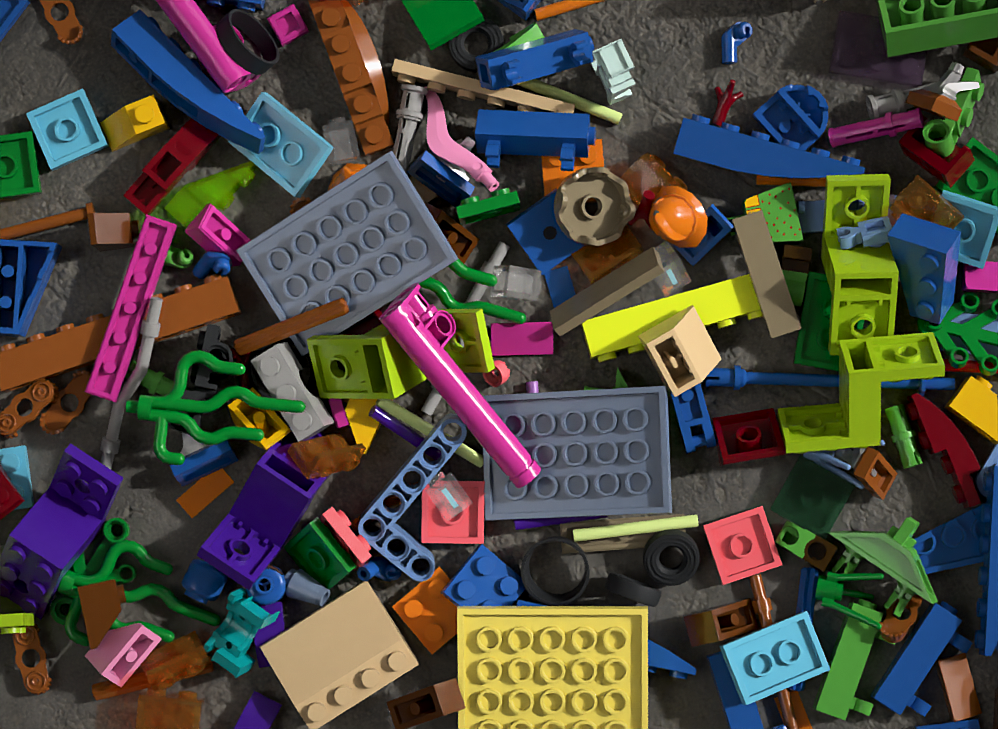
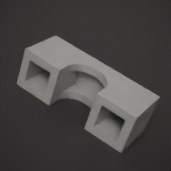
M288 342L276 344L251 360L252 365L272 398L299 400L305 403L306 408L302 413L281 412L298 442L310 439L335 423L320 396H313L304 386L299 375V371L303 368Z

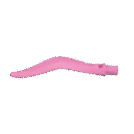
M428 90V94L425 95L428 104L426 136L430 150L438 157L463 168L477 182H482L490 192L496 190L499 182L492 176V170L477 156L459 145L449 136L441 100L436 92Z

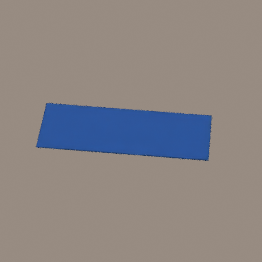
M568 266L553 269L544 274L554 308L576 295Z

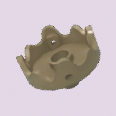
M591 167L576 170L562 181L556 191L554 199L556 222L562 232L576 243L600 246L615 241L622 235L621 233L625 225L635 216L636 207L631 201L627 183L611 173L608 168ZM589 198H594L598 204V210L592 216L585 211V203Z

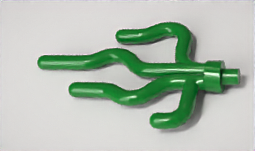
M459 259L447 266L459 277L489 287L497 284V277L495 275L469 268ZM432 277L419 284L421 288L433 291L447 309H483L485 315L516 324H523L526 321L524 313L483 301L460 303L452 297L442 282Z
M201 350L191 351L183 355L178 361L174 385L165 396L140 395L139 401L127 400L126 402L127 413H137L138 420L155 422L154 453L160 461L169 465H182L185 457L182 453L170 452L166 449L168 423L181 425L194 440L205 445H217L229 439L261 441L264 438L263 430L258 428L230 426L215 432H205L194 419L182 412L210 413L220 408L228 400L235 398L242 400L250 407L261 410L302 413L306 408L303 401L260 397L248 388L241 386L226 387L211 399L205 401L181 399L187 385L188 370L194 363L204 364L213 372L221 374L243 375L246 371V367L242 363L221 361L211 353Z
M123 540L110 546L100 569L95 574L87 576L68 570L61 579L57 593L73 598L64 624L66 635L76 644L89 646L87 634L77 629V623L82 613L77 587L106 581L112 573L120 554L125 552L131 553L141 565L164 575H170L173 572V566L170 563L152 557L141 544L131 540ZM149 583L134 590H124L127 603L137 602L148 596H157L161 598L169 609L176 613L211 626H218L221 622L219 615L180 601L170 589L161 584ZM116 618L110 627V630L141 623L160 636L163 642L170 643L175 637L172 631L143 621L124 623Z

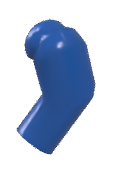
M736 22L722 34V64L737 63V47L749 38L753 32L752 26L748 22Z
M208 251L201 257L192 271L199 279L206 278L212 269L216 274L221 271V276L227 275L232 267V260L225 253Z
M374 557L357 570V575L362 581H368L372 577H377L383 581L390 582L398 580L402 573V570L383 557Z

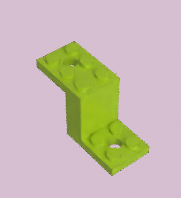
M889 174L826 175L821 259L832 294L828 343L830 355H839V340L894 335L899 271L889 242L880 247H864L863 243L849 249H841L836 230L841 227H858L857 222L888 216L891 183ZM855 200L865 202L864 206L859 210H850L848 208L850 203ZM860 320L870 321L869 326L864 329H856L854 327Z
M438 309V311H447L455 320V334L444 346V349L463 373H489L495 369L483 309ZM383 324L364 335H313L306 339L320 398L395 399L427 379ZM455 335H459L463 339L464 347L457 343ZM337 361L344 365L345 372L339 369Z
M927 332L839 340V403L777 408L778 423L786 454H803L822 450L836 451L845 448L864 449L870 446H880L881 382H900L909 379L929 380L934 377L945 376V364L934 333Z

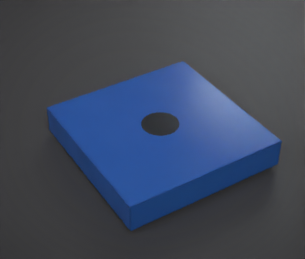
M557 188L506 224L541 275H544L585 246L568 238L556 222L554 199Z

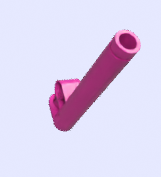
M156 0L223 93L241 90L261 76L246 71L228 55L219 41L216 25L210 23L194 0ZM233 26V28H234L236 34L238 35V37L240 38V40H241V41L243 42V44H244V40H243L242 35H241L240 32Z
M418 282L410 285L393 300L379 320L506 476H509L510 481L515 487L521 488L527 485L540 473L541 467L534 459H531L528 451L445 351L444 346L456 331L453 317L447 311H438L433 304L429 305L419 292L421 286Z

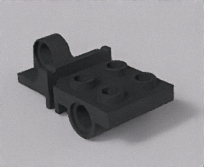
M207 324L206 331L200 330L197 349L209 352L215 357L220 355L222 356V361L233 362L230 348L224 343L219 342L221 337L220 326ZM194 363L190 375L191 383H195L194 392L185 390L182 399L200 401L211 399L218 393L217 385L211 384V379H224L229 374L213 372L204 364ZM188 412V415L200 427L203 413ZM168 423L171 429L188 434L181 425Z

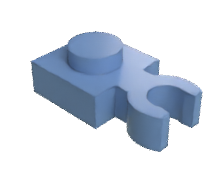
M884 216L857 222L858 227H841L836 229L841 249H849L863 243L864 247H880L889 242L887 234L892 229L889 217Z

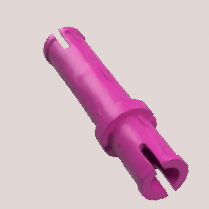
M920 108L897 114L888 112L885 113L884 117L829 128L828 136L832 148H835L836 146L885 135L895 137L898 132L923 128L924 120Z

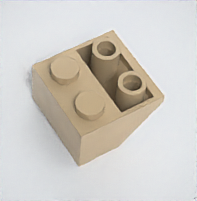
M693 305L638 336L663 384L667 386V390L674 397L701 383L721 360Z

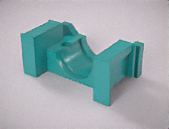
M243 587L229 594L226 609L229 610L228 614L203 647L206 652L218 648L211 661L218 663L232 673L235 678L250 671L256 661L246 653L258 629H262L275 622L280 613L278 611L271 615L252 601L253 596L246 599V589Z

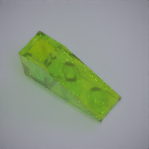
M248 161L186 184L164 209L185 228L209 203L217 210L225 211L235 200L233 194L240 186L246 188L256 177L254 171L257 167L252 161Z

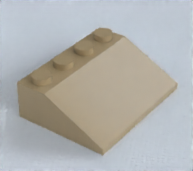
M362 581L260 646L309 729L320 728L419 665L415 654L368 581Z

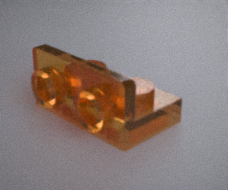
M648 152L639 157L620 177L627 183L630 198L638 206L645 190L654 192L655 197L663 186H679L687 190V186L681 179L675 176L672 177L665 169L666 165L658 156L651 155Z
M918 174L896 196L890 206V209L893 211L891 215L896 221L903 213L954 229L964 219V215Z
M625 225L621 233L622 235L617 240L600 246L585 245L572 253L573 259L591 285L644 252L643 247L627 225Z
M339 432L292 443L287 452L306 479H312L320 476L327 477L332 473L344 470L348 472L355 469L359 465L360 458L365 452L366 447L363 443L349 446Z
M193 631L151 651L141 663V666L155 693L161 689L173 686L175 682L190 675L202 672L204 668L211 666V663L196 631Z
M150 687L147 692L139 694L135 729H200L202 706L204 705L205 698H197L198 692L179 691L178 696L167 695V689Z

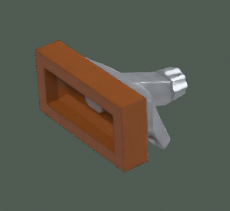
M952 62L948 71L937 83L923 87V89L910 91L905 103L930 114L957 122L962 109L955 101L956 94L963 90L980 87L976 81H959L964 66Z
M867 447L866 450L865 448H854L853 451L850 448L836 450L835 457L841 461H846L854 469L853 474L871 495L884 500L898 473L882 454L870 447Z

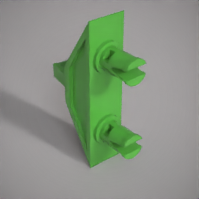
M907 517L899 529L893 525L889 531L828 532L844 543L846 550L832 568L833 573L840 572L847 564L843 574H851L863 558L897 580V587L883 605L884 608L889 609L899 599L893 613L894 615L901 617L902 612L914 594L921 596L931 604L938 602L917 550L914 548L917 541L912 536L920 523L912 517Z

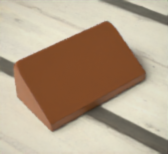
M966 653L937 659L935 664L951 721L957 722L981 714Z

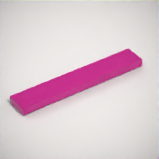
M146 214L85 390L86 393L116 403L140 335L142 320H145L150 298L153 297L177 227L176 224Z

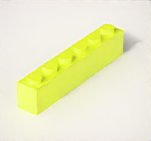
M749 274L586 320L581 323L590 358H598L599 363L617 358L615 352L628 349V353L633 354L645 350L638 337L640 334L691 305L696 309L705 327L714 324L718 325V329L737 324L736 318L746 315L748 320L763 317Z

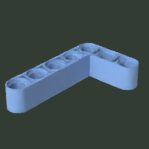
M457 414L445 415L359 518V534L366 539L369 545L415 581L423 582L432 577L435 569L434 556L430 550L395 522L464 442L467 427ZM449 423H456L462 430L458 436L449 437L444 433V427ZM429 447H436L441 451V456L435 461H430L424 457L423 453ZM409 471H416L420 474L421 480L417 484L411 485L406 483L403 477ZM389 495H396L400 498L401 504L396 508H389L384 504L383 500ZM368 519H376L380 522L381 528L378 531L370 532L365 529L364 522ZM395 538L401 539L405 543V547L401 551H393L388 547L389 541ZM418 558H424L429 562V567L426 570L418 571L412 566L413 561Z

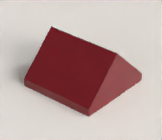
M773 408L712 418L720 466L786 454Z

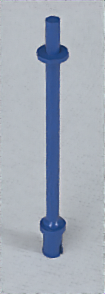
M734 365V368H713L705 378V387H733V390H740V387H744L746 384L839 387V375L746 372L744 369H741V366ZM934 377L929 380L881 382V388L917 389V393L924 397L925 390H955V378Z

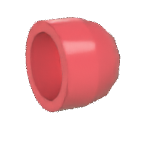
M495 360V369L489 373H483L485 381L490 386L498 387L510 377V369L507 368L504 361ZM495 370H497L499 376H496V374L494 373Z

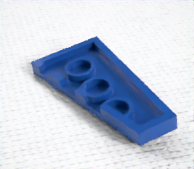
M982 504L913 538L917 541L914 548L917 550L926 574L984 561V554H980L979 551L980 536L985 535V522L981 521Z

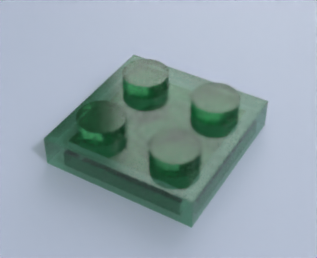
M799 455L769 510L826 540L828 532L831 531L855 485Z

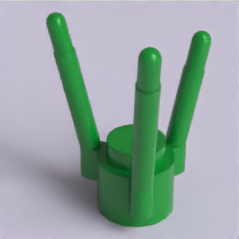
M828 572L827 576H819L815 599L822 601L821 606L833 608L876 629H881L882 625L836 603L835 600L841 601L842 595L873 600V594L845 589L844 583L839 581L880 580L884 578V575L882 573L837 574Z

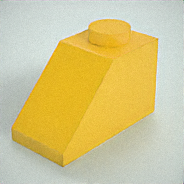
M154 94L122 107L100 122L112 152L170 129L160 103Z
M977 375L976 378L972 376L966 377L944 408L990 442L998 444L997 394L990 390L993 386L981 376Z
M253 387L249 389L257 396H260ZM236 399L228 405L232 420L236 426L263 430L264 438L261 441L250 442L264 450L269 449L291 432L290 428L275 411L250 407L240 399Z
M343 399V402L347 403L345 412L358 450L366 455L381 426V423L369 416V412L376 404L377 399Z

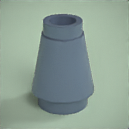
M292 568L285 576V593L287 597L321 607L325 605L330 596V590L304 570Z

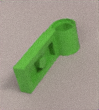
M967 67L961 80L976 81L979 83L980 88L963 90L956 94L955 101L962 109L958 121L946 118L945 120L934 119L927 122L923 127L922 134L925 146L941 158H946L953 152L964 127H969L973 118L972 108L975 101H980L982 98L984 83H981L980 73L977 69ZM943 137L939 141H933L935 138Z

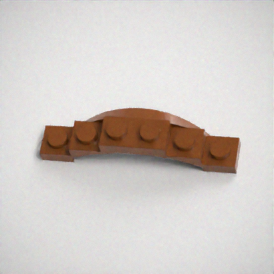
M308 0L365 156L393 147L394 142L388 129L389 107L385 80L376 49L363 21L347 0Z

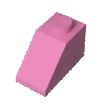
M135 623L109 630L96 649L89 650L85 657L101 675L122 687L162 639L141 623Z

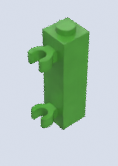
M859 599L858 604L849 602V609L878 623L881 622L883 613L876 611V604L863 599ZM848 615L844 616L828 661L830 670L826 671L823 675L812 706L813 709L842 720H846L849 709L870 716L874 704L856 698L854 695L874 638L885 641L881 637L879 629L862 623Z

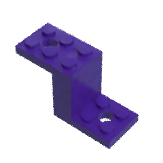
M291 430L289 434L271 446L257 462L230 512L200 547L197 556L250 590L288 542L315 494L342 461L348 450L321 432L310 439L298 442ZM303 450L309 452L312 456L305 454ZM234 549L241 550L244 555L237 553Z
M70 443L63 452L50 487L7 538L0 556V596L7 597L19 605L26 613H34V616L41 620L48 612L63 576L102 529L123 477Z

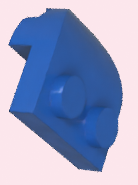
M791 84L778 90L752 116L776 143L781 144L782 139L800 143L799 150L805 151L825 131L828 123V105L822 94L815 88L808 85Z

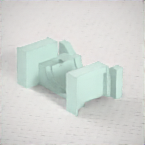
M622 39L593 51L592 54L595 61L590 65L593 67L596 75H599L605 87L609 105L632 96L629 88L633 87L635 82L629 71L634 69L635 66Z

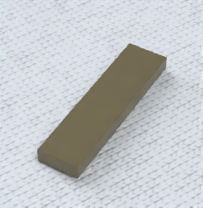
M760 210L732 219L734 231L770 339L800 330L801 326L763 211Z
M651 247L550 310L555 332L559 336L564 335L662 274L664 269L656 249Z
M684 514L560 524L561 537L574 541V529L684 516ZM684 528V529H677V530H680V531H683V532L686 533V529H685V528ZM658 532L575 543L584 552L645 548L648 540ZM561 542L562 554L579 553L569 544Z

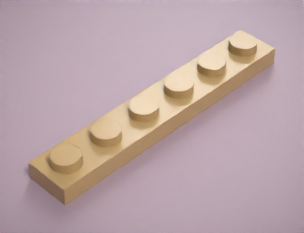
M398 59L394 60L392 74L398 77L397 82L415 85V82L426 84L428 90L437 93H445V89L457 92V97L469 101H474L475 97L487 100V105L504 109L505 105L517 107V111L574 113L575 104L508 87L494 91L481 87L480 80Z

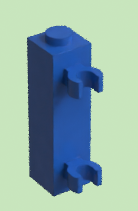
M573 29L477 56L475 59L481 87L494 91L594 62L592 56L594 44L588 32Z
M478 109L475 129L477 153H485L487 158L486 165L490 168H499L501 154L558 156L560 161H562L561 171H574L575 157L588 158L589 145L595 146L596 127H590V114Z
M944 601L940 605L937 603L929 604L870 694V697L898 715H901L905 707L908 706L920 715L926 716L932 706L915 696L916 690L947 643L962 653H967L973 644L955 632L962 622L961 619L955 616L958 612L955 608Z
M719 651L707 655L706 658L729 729H764L756 702L742 705L722 652ZM782 724V725H779V726L772 727V728H770V729H787V728H786V725Z

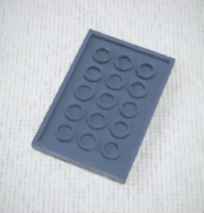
M392 151L386 153L236 250L280 322L339 298L346 300L349 307V312L346 315L290 336L301 356L309 353L306 339L313 335L340 334L394 300L410 285L417 282L420 284L459 259Z
M667 386L483 396L528 451L531 459H534L541 467L540 473L531 482L521 488H516L510 481L509 476H506L483 447L486 521L672 513Z

